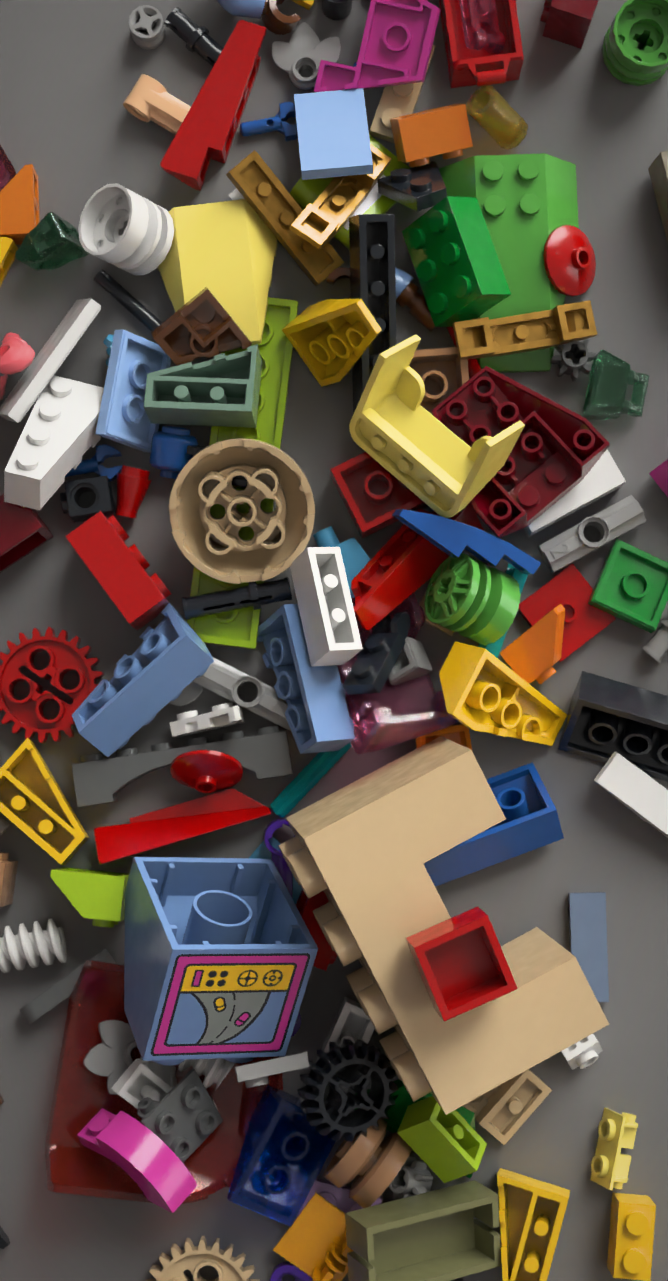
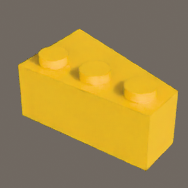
M500 1168L497 1173V1187L499 1194L502 1281H547L570 1190Z

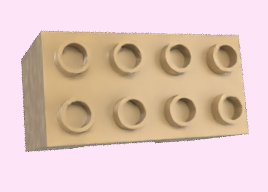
M440 736L286 818L295 837L278 845L298 885H301L308 899L324 891L329 902L312 912L331 949L335 951L343 967L359 959L362 967L348 974L346 978L364 1013L370 1018L377 1033L381 1034L394 1027L395 1032L379 1040L413 1102L431 1092L445 1115L609 1025L576 957L538 927L501 946L518 989L445 1022L435 1011L405 939L451 918L424 863L506 819L471 749Z

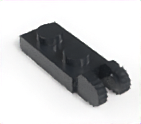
M398 612L392 619L388 614L372 627V634L368 636L363 649L343 684V688L348 695L381 692L406 643L405 639L411 627V618L407 612Z

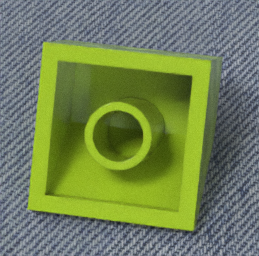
M68 867L51 869V879L83 918L93 919V926L114 927V925H119V922L125 919V890L129 878L128 873Z

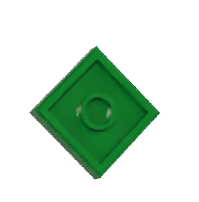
M615 539L588 604L649 633H653L656 631L668 601V562L626 542Z

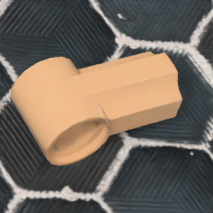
M141 74L123 103L124 108L136 118L144 122L151 120L176 135L191 108L170 95L166 88L157 80L145 74Z

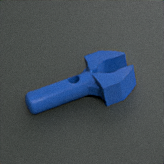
M292 102L279 103L280 111L275 117L241 123L240 132L242 136L246 137L278 131L285 135L286 141L296 140L298 138L297 123L290 125L286 122L288 118L296 117L295 104Z
M107 444L96 446V453L91 459L82 460L77 468H72L65 477L94 472L99 476H107L110 481H114L117 478V473H121L122 465L106 468L100 464L104 463L106 458L119 457L122 454Z

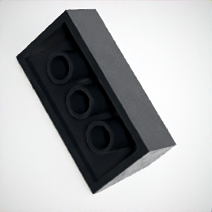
M582 671L572 696L558 750L607 763L612 754L617 752L650 777L668 782V696Z

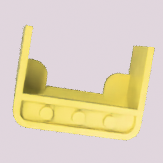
M415 334L379 354L350 421L349 430L352 439L359 447L437 514L450 518L462 511L504 466L525 424L519 420L494 437L483 436L476 440L472 447L467 445L420 405L425 395V385L420 375L409 366L421 340Z

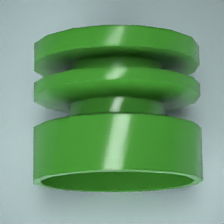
M628 0L616 14L604 36L602 54L604 64L610 73L621 82L635 86L652 84L667 71L668 0ZM638 42L643 44L642 50L637 48Z
M461 553L459 557L449 556L439 565L427 587L424 602L425 613L430 622L458 632L459 635L477 643L488 645L500 639L512 625L519 609L521 596L519 583L513 576L496 568L489 567L484 562L475 560L474 557Z

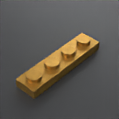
M256 150L251 152L226 174L315 286L319 285L332 271L344 263L329 242L321 249H318L290 230L291 224L301 214L303 209Z

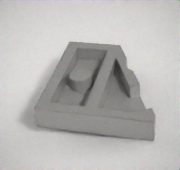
M307 1052L236 1066L237 1082L245 1081L246 1088L269 1084L268 1076L308 1068Z

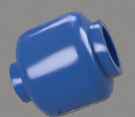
M162 426V431L155 432L152 436L150 464L154 468L160 469L161 477L177 479L183 467L194 457L191 454H187V445H198L197 439L190 435V429Z

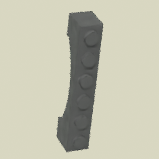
M270 726L257 729V736L244 737L243 731L222 734L223 741L212 743L208 742V737L187 739L186 747L173 748V743L167 742L151 745L152 752L138 754L137 748L116 750V757L102 759V753L80 756L81 763L71 764L77 807L118 802L117 794L133 781L150 772L170 766L177 756L195 750H212L228 754L237 759L242 767L256 772L257 780L293 775L287 731L279 732V726Z

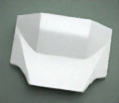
M142 1057L135 1059L111 1089L137 1109L138 1103L146 1097L160 1102L177 1085L176 1067L174 1065H161L154 1061H143Z

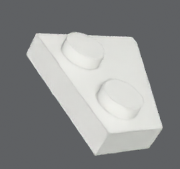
M231 702L212 706V712L198 715L197 710L177 714V721L169 723L172 737L178 738L245 723L242 709L238 705L233 706Z

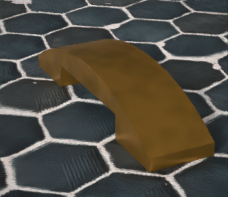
M370 144L373 174L334 177L314 203H309L291 224L290 230L316 248L321 249L361 205L390 164L392 158Z
M590 300L558 305L551 310L490 320L488 317L454 322L452 324L459 359L486 358L523 353L597 336Z

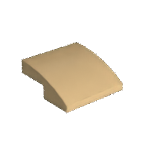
M528 1069L463 1105V1107L475 1113L476 1121L505 1145L552 1090Z

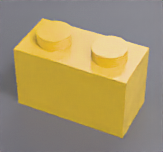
M612 1192L607 1268L613 1278L651 1281L656 1205L649 1196Z

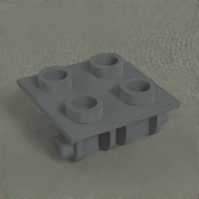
M193 1068L160 1102L146 1097L138 1103L137 1113L142 1119V1124L157 1135L176 1154L182 1163L223 1122L221 1115Z

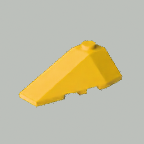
M326 299L307 307L282 329L321 387L340 382L382 330L362 299Z
M455 641L439 672L447 713L468 729L552 746L567 717L566 713L485 648Z

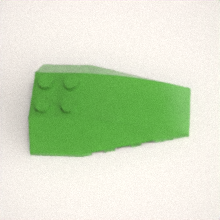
M546 153L472 156L439 168L446 186L447 196L477 197L511 292L510 296L478 318L488 317L490 320L551 310L558 305H564L566 295L561 294L554 288L546 274L544 247L548 236L554 229L564 225H571L579 229L576 164ZM555 346L523 353L476 359L481 369L488 366L499 373L546 372L551 369L550 360L553 357Z

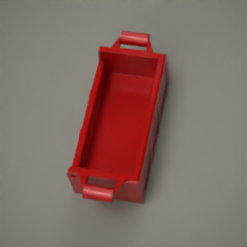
M438 0L450 88L474 85L480 87L519 80L524 55L516 0Z

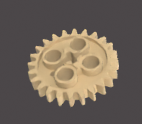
M201 1236L199 1245L195 1247L190 1238H186L184 1250H181L177 1244H172V1257L162 1252L158 1259L163 1267L152 1264L149 1271L156 1279L150 1278L145 1281H191L185 1275V1270H190L194 1281H260V1279H249L254 1273L255 1267L250 1265L243 1268L242 1264L245 1260V1253L239 1254L235 1258L232 1256L234 1244L231 1243L225 1250L220 1249V1238H216L211 1247L207 1246L205 1236ZM206 1265L212 1266L218 1271L219 1276L214 1280H206L200 1275L199 1269Z

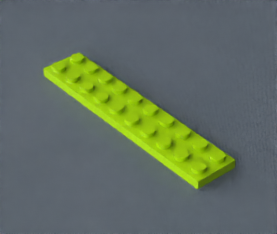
M268 297L262 343L258 344L262 359L257 427L212 426L209 446L223 440L246 438L269 443L281 450L293 345L282 329L297 317L298 301ZM242 348L221 352V354L225 353V356L246 351L247 349L242 350ZM233 486L236 490H244L246 488ZM270 498L263 499L260 504L261 509L265 512H273L274 500ZM246 502L236 506L240 513L249 512L250 506ZM214 504L211 506L210 513L214 518L219 519L225 515L226 511L222 505ZM249 526L241 527L239 529V536L243 540H250L254 536V531ZM194 566L190 597L248 586L249 582H241V584L223 582L206 575ZM262 580L256 581L257 584H258V583H264V581H262ZM253 607L191 618L187 620V623L205 644L256 650L261 609L254 610Z

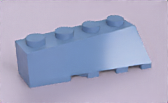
M170 603L161 611L165 617L155 629L148 626L141 634L140 638L143 640V643L132 655L127 656L124 654L116 663L117 666L114 670L113 678L110 681L102 679L72 714L78 733L107 757L117 749L123 748L133 734L142 726L149 724L165 705L176 700L183 689L195 678L202 676L214 662L205 643Z
M298 604L282 605L258 627L257 642H263L267 652L263 654L262 658L266 668H273L277 677L274 688L278 698L286 700L288 705L285 716L300 754L338 751L354 740L355 736L354 723L349 716L345 700L346 691L341 683L337 665L311 667Z

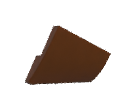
M207 287L152 332L153 339L176 365L189 363L200 357H214L221 352L242 348V350L247 349V347L252 345L248 337Z

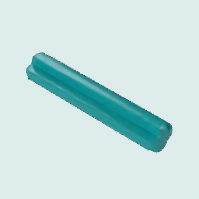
M349 742L338 751L319 752L270 804L271 810L280 818L285 817L352 747L353 742Z

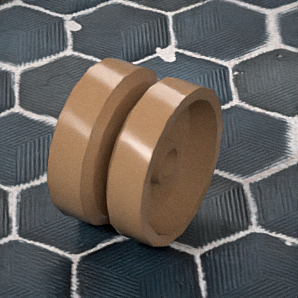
M382 1117L377 1120L379 1130H375L370 1126L367 1128V1137L362 1133L359 1135L356 1133L353 1142L344 1139L323 1174V1177L337 1188L346 1186L354 1179L350 1187L349 1198L362 1208L370 1207L382 1195L401 1170L412 1151V1148L397 1132L391 1133L383 1140L388 1122Z

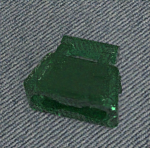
M49 212L25 236L15 256L18 261L36 271L57 269L70 261L87 256L89 253L82 247L76 227L57 214Z
M605 350L599 351L595 359L592 360V370L589 375L582 417L588 421L617 419L621 414L642 417L649 375L630 370L629 363ZM627 385H634L631 401L625 400Z

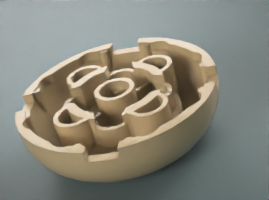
M238 438L214 443L198 452L187 462L173 485L169 500V514L173 537L179 549L191 564L212 578L223 582L241 584V582L271 579L292 565V562L305 550L310 540L314 526L315 504L313 493L305 474L289 455L269 443L254 439ZM234 477H245L247 487L244 490H236L232 486ZM270 498L275 501L276 508L273 512H265L261 509L260 504L263 499ZM248 503L250 506L249 512L240 513L237 510V504ZM214 504L222 505L226 511L225 515L219 519L214 518L210 513L211 506ZM241 527H251L254 531L253 538L250 540L241 539L239 536V529Z

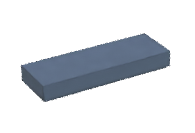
M568 893L570 953L576 957L597 1001L609 1002L606 893Z

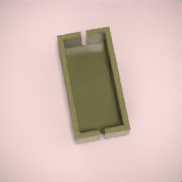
M476 1180L345 1213L347 1246L353 1250V1252L347 1253L349 1281H450L501 1266L500 1234L490 1228L499 1227L498 1194Z

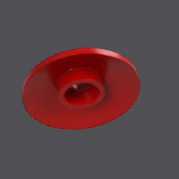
M564 225L554 229L548 236L544 247L546 274L551 284L561 294L578 296L585 293L590 288L596 271L595 254L589 239L580 229L571 225Z
M195 750L177 756L171 763L170 772L178 783L202 793H211L215 790H222L236 785L243 776V767L237 759L228 754L212 750Z

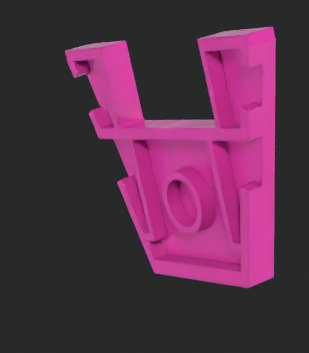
M371 0L356 67L321 60L314 92L358 88L371 89L424 82L440 9L427 0Z

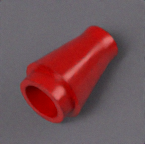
M122 465L121 473H117V515L137 518L138 510L152 481L148 480L150 471Z

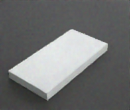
M92 298L76 300L0 406V416L16 423L21 422L101 310L100 304Z

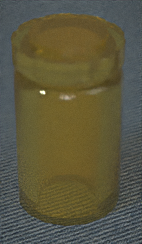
M482 86L470 96L466 106L467 112L501 148L505 150L512 149L524 140L527 135L528 124L493 86Z

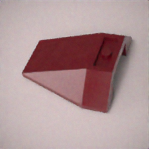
M488 366L481 369L432 410V415L470 447L483 436L494 437L519 420L525 424L504 466L471 501L475 513L498 538L530 525L579 484L610 446V443L586 418Z

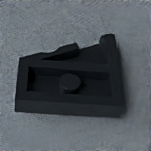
M434 161L410 169H396L391 171L390 176L377 180L379 194L417 212L435 206L447 196L446 186Z

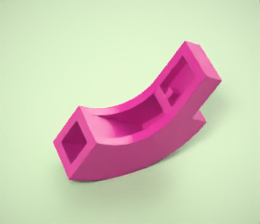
M102 1108L77 1134L82 1145L107 1157L120 1166L138 1184L147 1200L171 1213H174L198 1186L182 1161L157 1135L141 1122L121 1110L115 1115Z

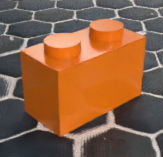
M455 103L390 119L397 159L401 162H409L410 167L429 164V157L442 154L443 159L456 158L463 155L462 149L473 147L466 104Z

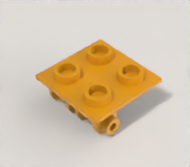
M315 1192L275 1245L273 1251L312 1277L313 1281H342L348 1273L347 1253L353 1252L347 1246L345 1213Z

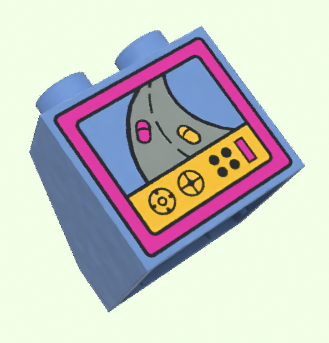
M133 858L125 890L124 1011L143 1061H154L167 1066L178 1065L185 1059L223 1058L233 1063H247L255 1057L286 1055L318 947L271 859Z

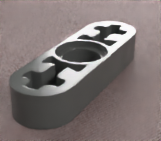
M104 949L19 1009L30 1025L108 970L116 962L107 949Z

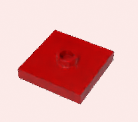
M573 563L521 602L518 609L519 613L532 627L558 605L561 604L565 608L561 659L558 661L559 663L616 620L613 615L588 604L593 589Z

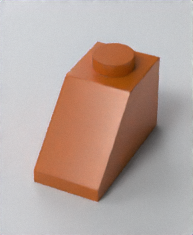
M33 164L25 165L0 191V237H8L16 245L41 244L38 175Z
M561 604L499 653L511 669L529 684L536 680L540 685L557 672L553 665L561 659L565 608Z

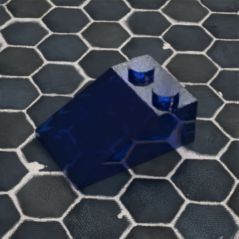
M268 1084L251 1116L227 1198L233 1203L291 1227L336 1141L332 1140L328 1134L326 1136L321 1135L316 1130V1126H311L307 1122V1114L300 1109V1098Z

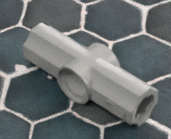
M631 494L601 512L586 517L581 523L539 545L538 550L544 563L553 574L585 555L597 551L603 545L640 526L647 520L639 502ZM584 527H596L600 532L599 542L588 541L583 534Z
M213 657L214 662L209 666L208 670L202 676L194 679V683L288 731L290 730L285 716L288 707L286 700L278 698L275 688L259 681L257 678ZM245 683H253L258 688V695L252 702H243L239 698V689Z

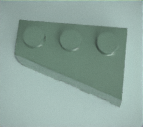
M258 344L249 346L246 351L227 356H225V353L215 355L214 359L192 365V362L147 373L144 409L152 424L256 428L262 359Z

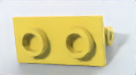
M604 1108L602 1120L598 1126L599 1137L595 1156L591 1162L592 1173L590 1180L608 1190L613 1188L622 1189L623 1183L628 1181L632 1156L621 1154V1148L633 1149L638 1128V1123L635 1122L636 1115L625 1112L619 1114Z

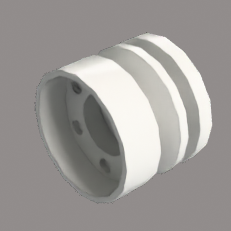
M115 183L103 186L90 197L81 213L78 232L79 241L86 252L137 276L152 272L165 260L172 246L174 226L173 219L168 210Z

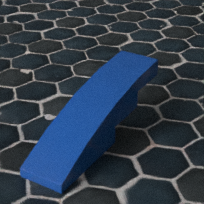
M396 509L392 514L393 517L450 557H459L465 549L488 566H496L502 558L523 574L534 575L541 562L509 542L476 527L442 516L405 509Z

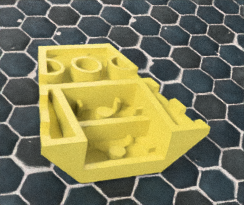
M245 199L172 208L168 211L173 219L174 226L172 246L165 260L157 269L160 272L175 312L207 287L248 337L252 345L261 344L268 306L269 287H271L273 262L277 250V238Z

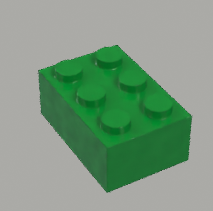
M446 196L401 231L435 327H453L452 324L454 322L476 319L511 295L477 197Z

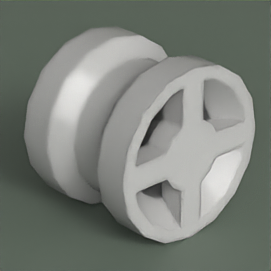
M149 5L139 6L134 9L129 16L128 22L133 41L142 49L151 50L157 48L163 43L166 35L162 14L158 9Z

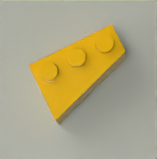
M27 738L0 768V812L59 864L66 865L89 839V836L34 742Z

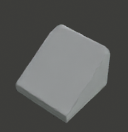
M408 636L406 637V643L388 676L391 685H397L424 676L432 671L429 659L420 641Z

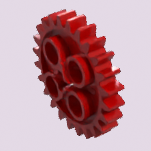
M52 627L47 628L45 636H42L39 629L33 628L32 639H29L22 632L19 633L20 644L16 645L8 640L6 643L11 652L8 655L0 652V659L3 661L2 665H0V712L5 711L6 713L1 723L6 725L15 722L12 728L13 734H18L23 729H26L25 739L29 738L31 740L37 732L40 743H46L48 734H51L55 742H60L61 731H64L71 738L74 737L72 726L75 725L72 714L98 685L96 680L105 676L104 672L93 670V667L100 662L99 658L88 659L87 656L92 650L91 646L87 645L79 649L81 638L76 635L68 642V631L64 629L58 637H55L54 628ZM41 651H47L50 656L49 665L43 670H37L34 666L35 655ZM25 666L46 680L52 677L50 683L72 697L73 703L68 704L54 693L46 690L41 693L43 690L42 685L21 673L20 668ZM71 670H76L79 673L80 682L76 688L67 690L63 684L64 675ZM20 681H27L30 686L29 695L25 699L18 700L14 695V687ZM50 700H56L60 706V712L56 718L48 720L43 714L44 705Z

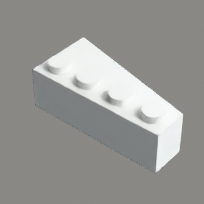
M55 375L51 378L39 395L4 470V502L41 510L64 483L66 474L72 468L76 469L82 462L84 453L90 447L94 448L100 441L101 436L95 433L103 396V387Z

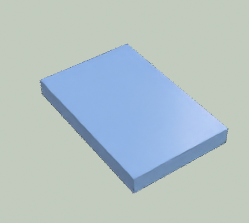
M363 88L294 94L302 180L373 174Z
M124 329L114 331L96 435L150 453L152 436L155 432H158L159 424H152L144 409L147 373L170 368L171 364L170 357L159 344Z

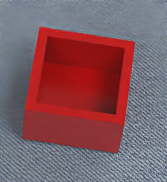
M478 906L405 938L433 1007L444 1022L518 989L488 915Z

